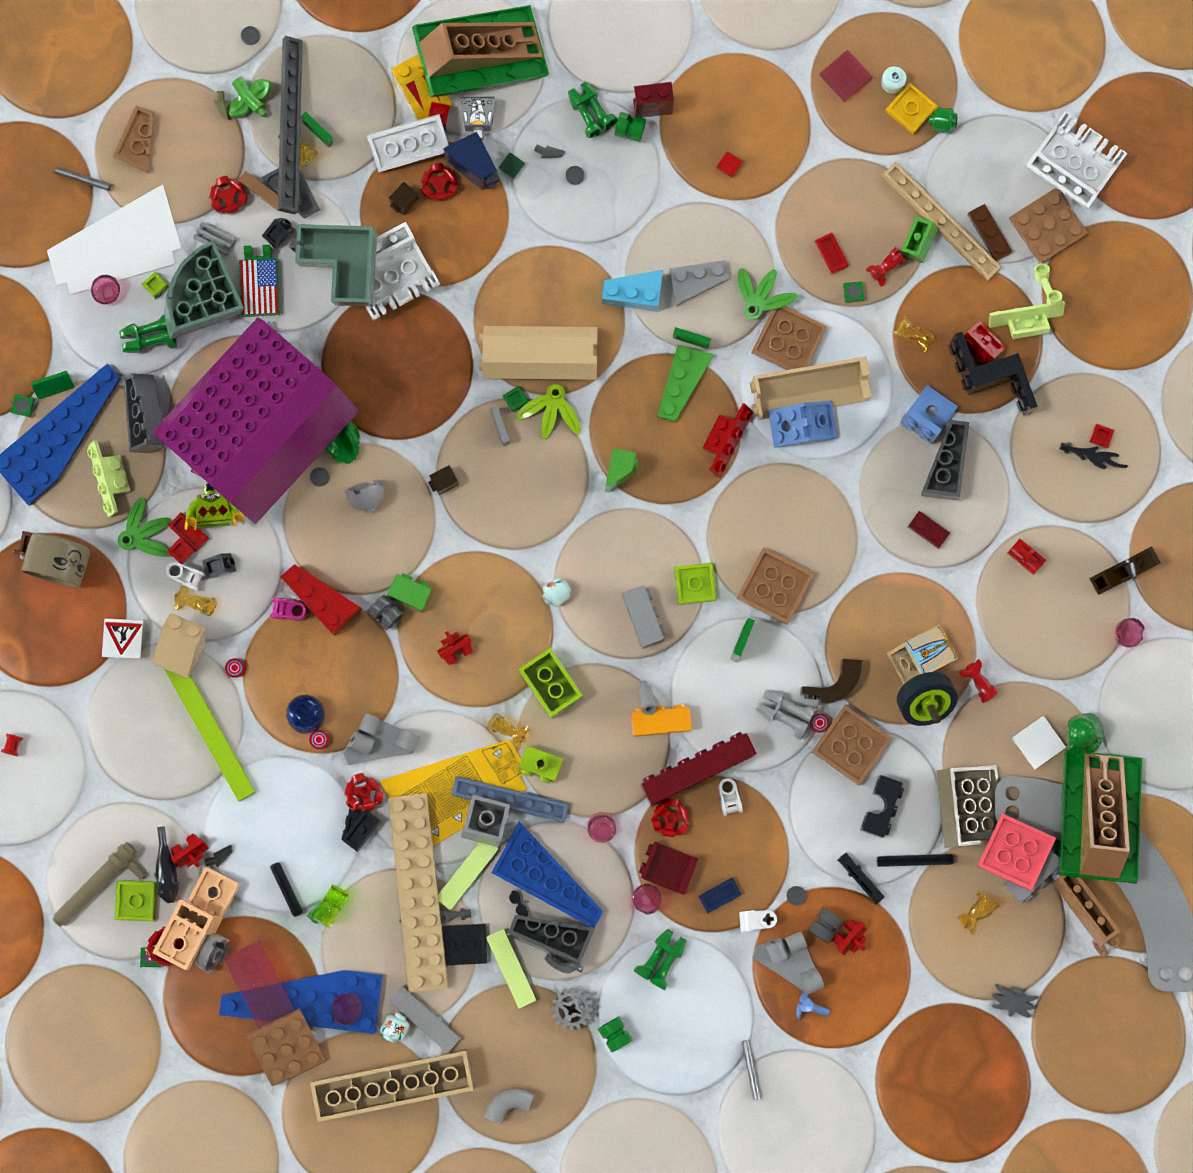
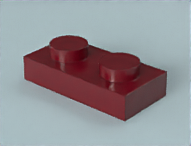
M918 511L908 525L910 530L937 549L941 547L950 532L920 511Z

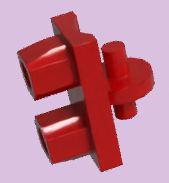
M1020 538L1007 552L1009 556L1032 575H1035L1046 561Z
M446 631L444 633L447 638L441 640L444 647L437 650L441 659H444L448 665H451L457 661L453 652L461 649L464 656L473 653L472 641L468 634L460 637L458 632L450 635Z
M192 833L186 839L189 844L188 847L183 849L178 844L171 848L173 855L171 859L179 868L185 865L189 868L193 864L197 868L200 867L199 860L204 857L202 853L209 849L208 845L201 838Z
M850 918L844 925L850 932L845 938L838 932L832 938L841 954L845 955L849 950L855 953L859 948L864 952L866 948L862 944L867 940L863 936L867 930L864 924Z

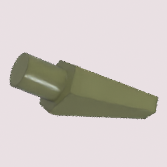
M217 91V100H214V103L222 118L230 120L228 101L224 100V91Z

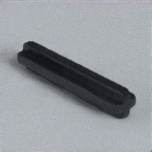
M279 862L272 864L270 869L294 917L301 915L303 910Z

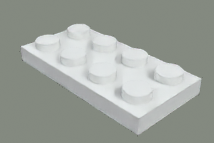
M440 114L367 135L378 172L443 154V148L449 145Z

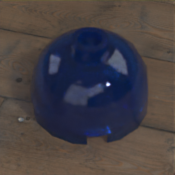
M308 694L299 695L289 702L286 709V719L290 727L296 732L307 734L317 731L323 725L325 710L322 703L316 697Z

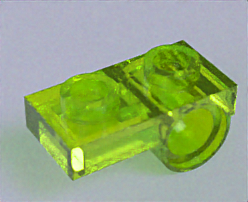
M332 884L313 916V920L330 928L344 907L349 893Z

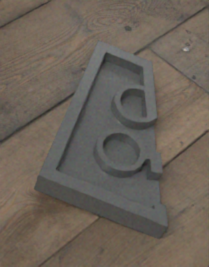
M279 168L262 177L277 193ZM299 168L298 213L305 219L321 209Z

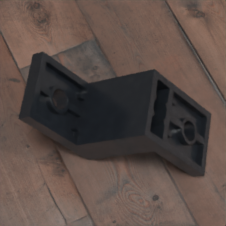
M963 332L956 333L953 336L950 345H948L951 355L955 356V368L958 373H961L963 379L961 384L963 390H967L968 395L1011 381V391L1013 394H1016L1018 399L1016 402L1019 412L1023 413V416L1030 415L1038 407L1019 353L975 367Z

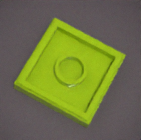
M712 563L674 566L678 605L716 601Z
M117 881L114 920L155 921L157 882Z

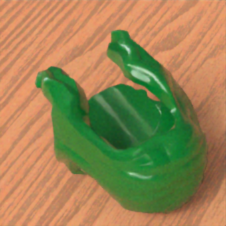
M350 421L323 451L326 454H331L332 458L339 463L350 464L353 460H356L360 449V441L358 440L360 434L356 425Z
M1082 713L1071 717L1068 721L1070 741H1068L1067 745L1069 749L1080 754L1095 753L1103 739V729L1098 721V717L1092 713Z

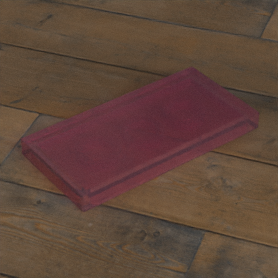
M260 940L224 958L258 1028L295 1010Z

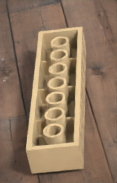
M467 1050L310 1082L317 1122L474 1090Z

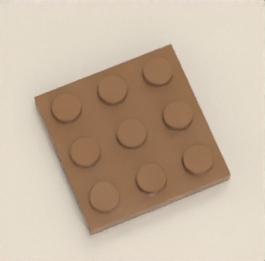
M1054 188L1009 217V220L1039 264L1044 263L1088 234L1057 188Z
M786 306L771 311L751 353L785 370L807 367L827 326Z
M763 548L737 599L788 625L814 574Z
M844 705L811 753L860 786L892 738Z
M301 1009L246 1034L272 1087L326 1061Z

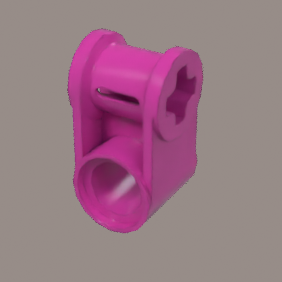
M273 598L274 605L272 614H270L271 618L303 621L308 617V609L302 603ZM297 607L303 608V613L300 616L294 615Z

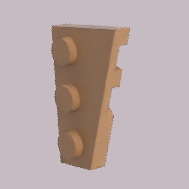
M137 105L135 106L113 154L114 158L147 173L153 125L152 112Z

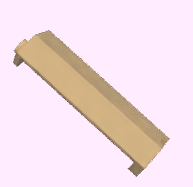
M484 326L483 333L479 334V344L483 345L482 360L479 359V371H483V378L597 380V327Z
M867 356L753 376L752 382H750L751 393H754L755 404H752L754 416L757 415L758 420L769 419L768 410L807 402L832 400V406L837 407L870 401L871 392L868 382L870 371Z

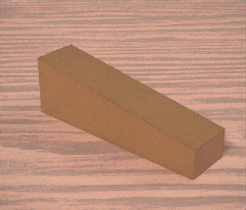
M245 171L239 178V182L278 211V195Z

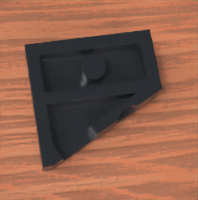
M349 808L341 840L356 852H359L382 821L369 811L363 812L357 809L353 811Z

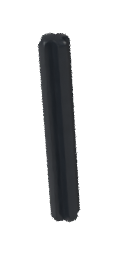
M953 854L878 856L876 861L878 867L951 865L954 863Z

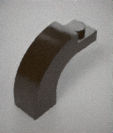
M1151 546L1089 579L1097 594L1100 595L1159 565L1161 562Z
M842 659L840 675L834 685L826 688L802 686L800 688V695L804 696V699L816 700V697H819L818 705L831 704L843 699L858 683L862 660Z

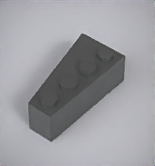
M950 420L921 496L960 501L969 422Z

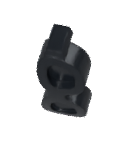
M515 890L511 891L509 900L512 904H517L516 913L520 916H528L526 907L520 902L518 892Z

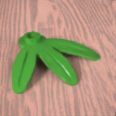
M744 268L739 269L738 285L744 300L747 302L744 306V314L747 318L752 320L758 319L763 311L784 307L798 298L795 293H782L765 300L776 280L777 271L775 269L764 276L755 294L748 273ZM754 306L756 311L750 313V308Z
M139 498L129 512L126 531H123L118 536V545L124 550L136 547L151 555L170 557L171 555L167 552L169 548L155 541L143 539L162 530L170 523V519L167 517L157 518L137 528L145 509V498ZM125 537L130 538V541L127 544L124 543Z

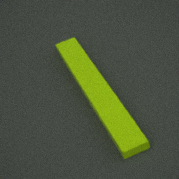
M164 669L237 800L240 802L255 793L254 787L191 675L186 679Z

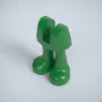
M585 81L580 84L585 95L580 97L575 88L568 91V96L572 108L579 110L587 125L585 130L587 138H594L602 133V128L604 131L611 129L618 119L614 114L607 115L597 100L598 92ZM588 105H590L593 109L595 115L597 116L601 124V127L598 123H596L591 113L589 112L587 108Z
M165 314L159 320L147 325L137 327L133 323L119 331L121 339L136 337V340L122 344V349L125 353H140L145 347L163 343L171 349L177 348L176 338L170 339L166 327ZM165 330L162 333L152 335L149 337L142 338L141 336L147 333Z
M666 929L655 940L657 946L644 965L636 966L634 969L636 974L649 980L661 956L666 952L667 955L650 980L652 984L664 991L668 985L665 980L667 972L675 959L682 957L686 945V939L681 936L674 944V948L667 945L674 933L670 929Z

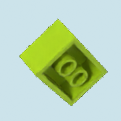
M551 648L518 669L550 719L583 698V695Z

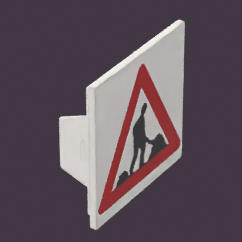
M105 619L102 657L141 659L143 620Z

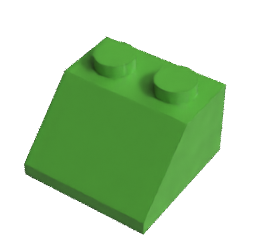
M613 448L605 492L612 491L632 477V473H636L639 459L635 458V452Z

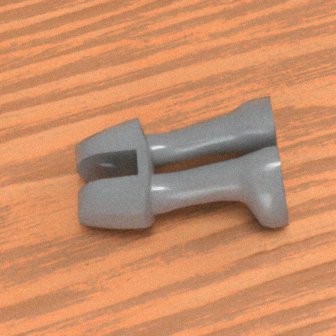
M765 690L762 697L775 703V705L771 709L759 703L756 710L768 721L775 719L788 725L794 730L795 737L801 740L808 724L782 713L779 709H785L810 723L817 707L812 705L801 707L785 700L782 693Z

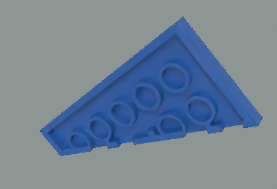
M519 822L491 873L582 923L595 928L603 913L601 908Z

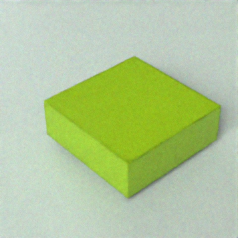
M156 272L141 283L154 299L169 287Z

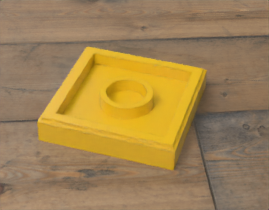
M909 82L885 109V112L914 135L938 105Z

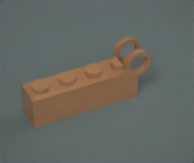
M1070 876L1058 877L1052 884L1093 937L1092 943L1096 951L1103 957L1108 955V950L1104 945L1107 942L1112 947L1118 948L1120 941L1117 935L1121 932L1083 880Z

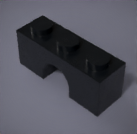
M883 775L878 776L872 794L882 798L884 809L880 814L866 812L860 831L879 838L889 835L892 826L889 824L890 819L895 817L898 806H895L896 801L901 799L904 792L902 782Z

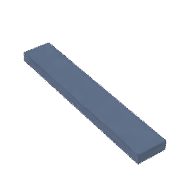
M457 776L452 791V796L471 800L472 795L509 804V810L562 823L565 822L569 806L567 803Z

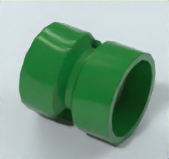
M620 112L614 135L622 138L629 136L630 140L640 142L646 119L638 116L632 118L631 114Z
M619 1016L598 1028L602 1038L607 1039L606 1044L611 1053L633 1041L629 1032L623 1030L625 1025Z

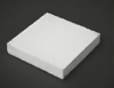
M1044 716L1012 737V740L1034 770L1066 748Z

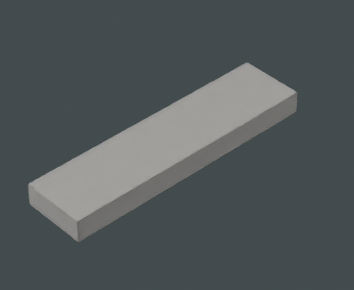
M402 986L389 1000L446 1053L461 1039L416 997L409 993L405 987Z

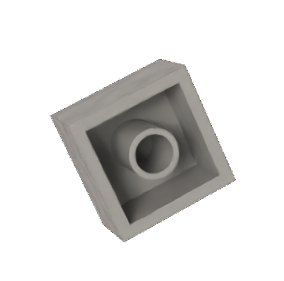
M472 795L461 837L499 847L510 805Z

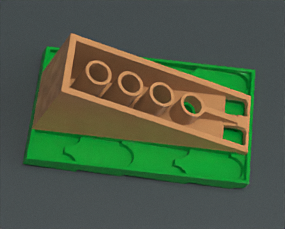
M531 5L416 24L412 27L430 98L480 90L487 87L515 84L517 82L540 79L549 75Z
M1065 750L1059 876L1137 884L1139 872L1142 758L1102 753L1080 754L1076 751Z

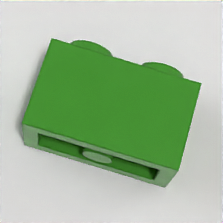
M915 217L901 250L906 258L924 263L938 230L934 222Z
M404 573L402 575L396 574L387 596L424 612L433 592L429 588L430 585L423 581H419V583L412 581L413 577Z

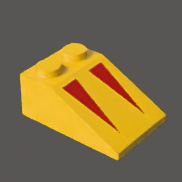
M419 54L391 68L393 77L417 120L429 116L431 102L452 106L448 95L430 98Z

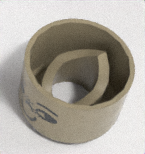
M34 533L30 538L21 571L53 583L81 588L90 557V549L65 538L44 533Z

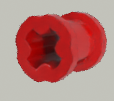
M6 733L7 740L1 752L18 757L17 750L23 738Z

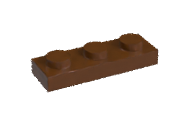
M985 204L968 212V217L996 262L1012 254L1013 251Z

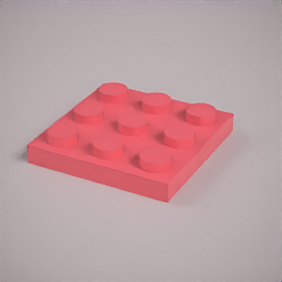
M1002 813L979 861L978 867L1032 892L1056 838Z

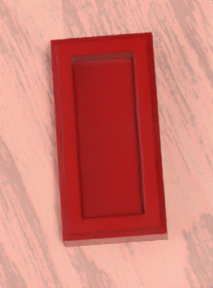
M832 232L815 240V244L831 275L849 266Z
M180 512L168 527L197 552L209 540V537L200 529L194 530L193 526H188L187 530H185L186 516Z

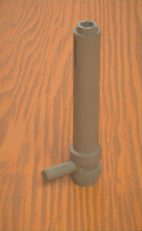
M128 842L121 844L117 848V852H113L108 857L109 860L54 914L53 921L59 927L66 925L119 870L122 871L127 867L140 880L146 875L132 861L137 853L132 845Z

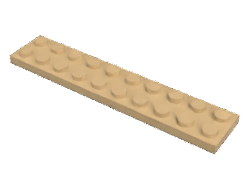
M421 793L389 797L408 990L411 993L448 988L428 794Z

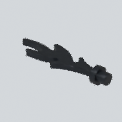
M1061 442L1059 447L1066 454L1073 452L1081 460L1085 459L1083 454H1086L1087 458L1101 469L1106 468L1102 461L1117 468L1128 467V465L1118 464L1110 459V457H1118L1119 454L1095 453L1098 446L1076 448L1071 447L1072 443L1067 442L1066 444Z

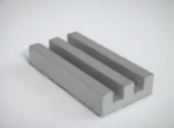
M203 221L200 223L196 235L194 234L193 236L194 240L202 244L209 243V241L201 238V234L226 246L225 250L216 245L218 251L226 256L236 240L235 237ZM204 228L207 229V230H209V231H211V232H213V233H215V234H217V235H219V236H221V237H223V238H225V239H227V240H229L230 242L228 243V242H226V241H224V240H222V239H220V238H218V237H216V236H214V235H212V234H210V233L204 231Z
M493 406L490 408L502 445L506 446L510 444V440L498 406Z

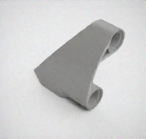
M365 713L358 730L351 736L343 755L348 765H353L380 758L412 754L420 736Z
M801 931L785 938H774L755 947L752 956L754 960L776 972L806 994H811L825 988L822 978L810 957Z

